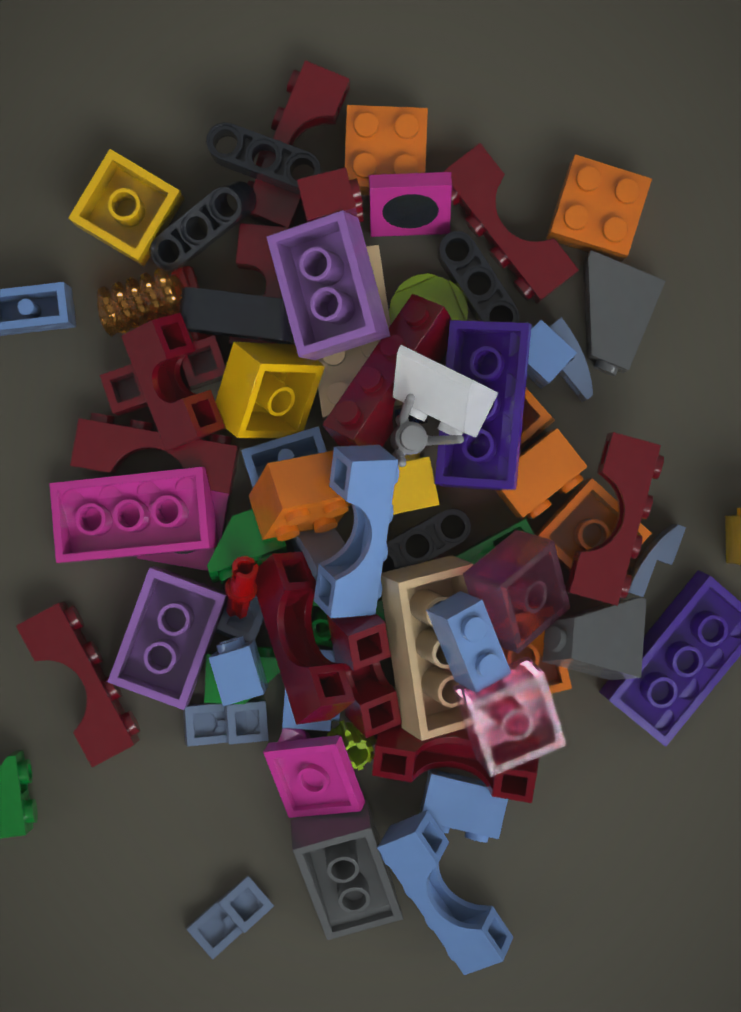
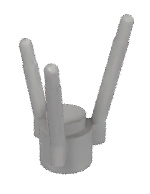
M413 394L406 396L400 415L395 419L398 426L394 428L390 437L391 446L394 449L392 455L398 459L400 467L406 466L405 455L418 454L425 446L461 444L464 441V437L461 435L428 436L423 426L416 422H409L408 417L415 400Z

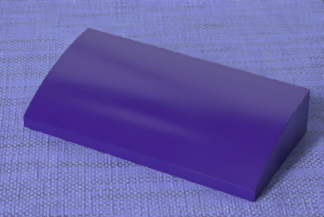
M450 320L446 367L498 392V395L476 438L463 433L464 441L461 444L438 445L434 484L455 488L516 490L532 324ZM439 430V436L449 435Z
M698 570L645 634L641 678L608 680L599 693L666 747L740 657L741 602L710 575Z

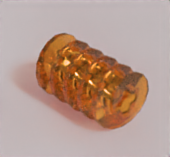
M160 267L155 270L154 279L148 272H144L140 275V283L136 278L129 277L126 279L125 287L121 282L117 281L112 284L111 291L106 286L98 288L97 308L101 324L107 334L113 337L117 333H126L131 328L135 329L151 320L179 313L182 287H184L181 280L174 274L169 277L167 272Z

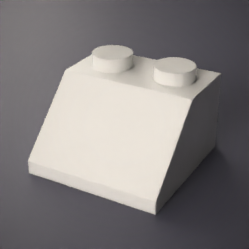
M403 345L399 347L396 359L393 398L404 403L406 396L413 394L415 400L410 412L411 416L425 422L429 415L441 421L437 429L449 435L462 436L463 433H466L476 438L498 392Z

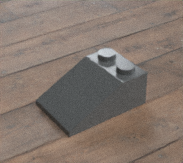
M365 799V804L360 812L305 816L291 820L292 849L327 940L403 920V914L389 866L384 863L381 853L377 849L381 839L367 799Z

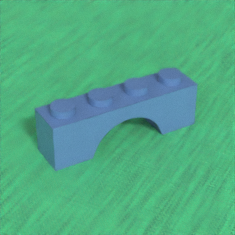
M380 445L334 447L329 487L346 502L351 503L354 512V525L349 539L341 550L318 565L314 602L330 618L376 615L377 601L382 594L381 574L383 561L386 560L388 555L386 542L388 526L393 519L394 513L392 505L394 485L399 479L398 459Z
M426 810L389 826L377 847L384 863L392 869L403 885L406 895L416 904L424 916L426 924L435 932L446 948L448 956L457 964L463 975L503 962L513 940V935L493 906L467 902L455 895L447 887L440 874L439 861L449 841L429 811Z

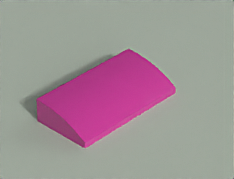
M205 467L49 483L56 563L216 549L218 545L214 506Z

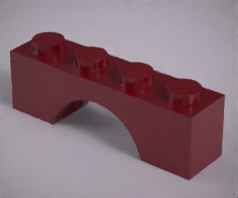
M305 60L301 71L294 69L289 79L286 92L291 95L286 107L279 106L271 125V129L276 131L273 139L293 146L298 137L305 131L320 125H335L350 90V78ZM267 150L259 152L256 166L261 168L270 167L274 163L276 155ZM258 179L255 182L249 180L247 183L256 194V205L248 217L270 226L293 228L302 206L301 195Z
M481 143L443 171L451 172V205L455 206L459 203L468 215L464 218V221L476 237L479 238L483 235L492 246L488 250L491 257L500 268L504 269L508 266L517 278L513 281V284L525 300L528 301L532 298L538 304L579 271L555 238L538 242L526 241L516 237L504 227L496 209V193L505 174Z
M412 293L388 328L390 336L379 341L322 424L338 446L380 445L383 447L394 430L393 409L396 399L393 398L399 347L403 345L440 363L447 352L450 320H452L444 306Z
M91 413L90 420L78 418L70 466L116 473L122 463L136 452L145 449H161L164 451L166 449L159 432L153 431V423L130 419L129 427L115 425L114 416ZM210 434L208 435V441L198 439L166 451L174 456L184 469L205 467L211 491L232 494L240 452L239 446L231 445L232 437Z
M615 432L607 434L597 474L604 478L615 492L619 509L617 523L610 536L603 543L588 550L575 551L565 587L566 592L618 606L620 598L625 599L627 597L632 580V575L627 574L631 558L636 559L638 557L643 537L637 534L641 518H648L653 504V496L648 494L652 478L656 480L659 478L664 463V456L659 455L661 445Z
M303 552L274 553L258 567L255 580L257 584L256 596L296 725L331 720L354 703L355 699L343 663H334L328 660L321 653L314 638L311 612L316 580L311 573Z
M63 601L16 625V628L34 661L49 660L62 663L71 668L83 682L87 695V707L81 723L74 730L73 734L93 768L134 746L140 740L137 733L141 730L133 713L130 710L125 712L118 700L122 696L119 686L108 683L109 676H105L99 665L103 658L98 647L92 640L87 642L80 629L84 626L79 612L75 606L68 607L67 603Z
M400 724L378 733L372 776L412 783L420 774L430 769L441 767L457 768L470 772L480 778L488 787L492 797L532 803L541 741L467 728L421 741L404 730Z

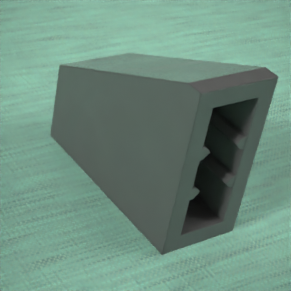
M591 250L583 263L587 359L595 362V369L608 375L616 376L618 371L621 373L629 371L666 281Z
M638 597L619 600L618 606L604 603L546 621L542 662L608 680L641 678L647 599Z

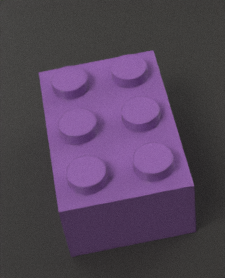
M342 210L267 236L298 357L318 360L390 336L358 217Z
M157 566L149 567L108 683L184 710L190 703L206 659V654L209 651L228 596L226 592Z

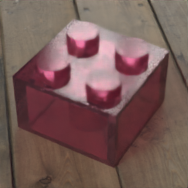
M516 530L463 573L468 594L483 600L501 648L520 653L571 608L554 540Z
M528 656L508 664L511 674L478 693L460 684L453 686L475 757L491 777L567 745L545 673Z

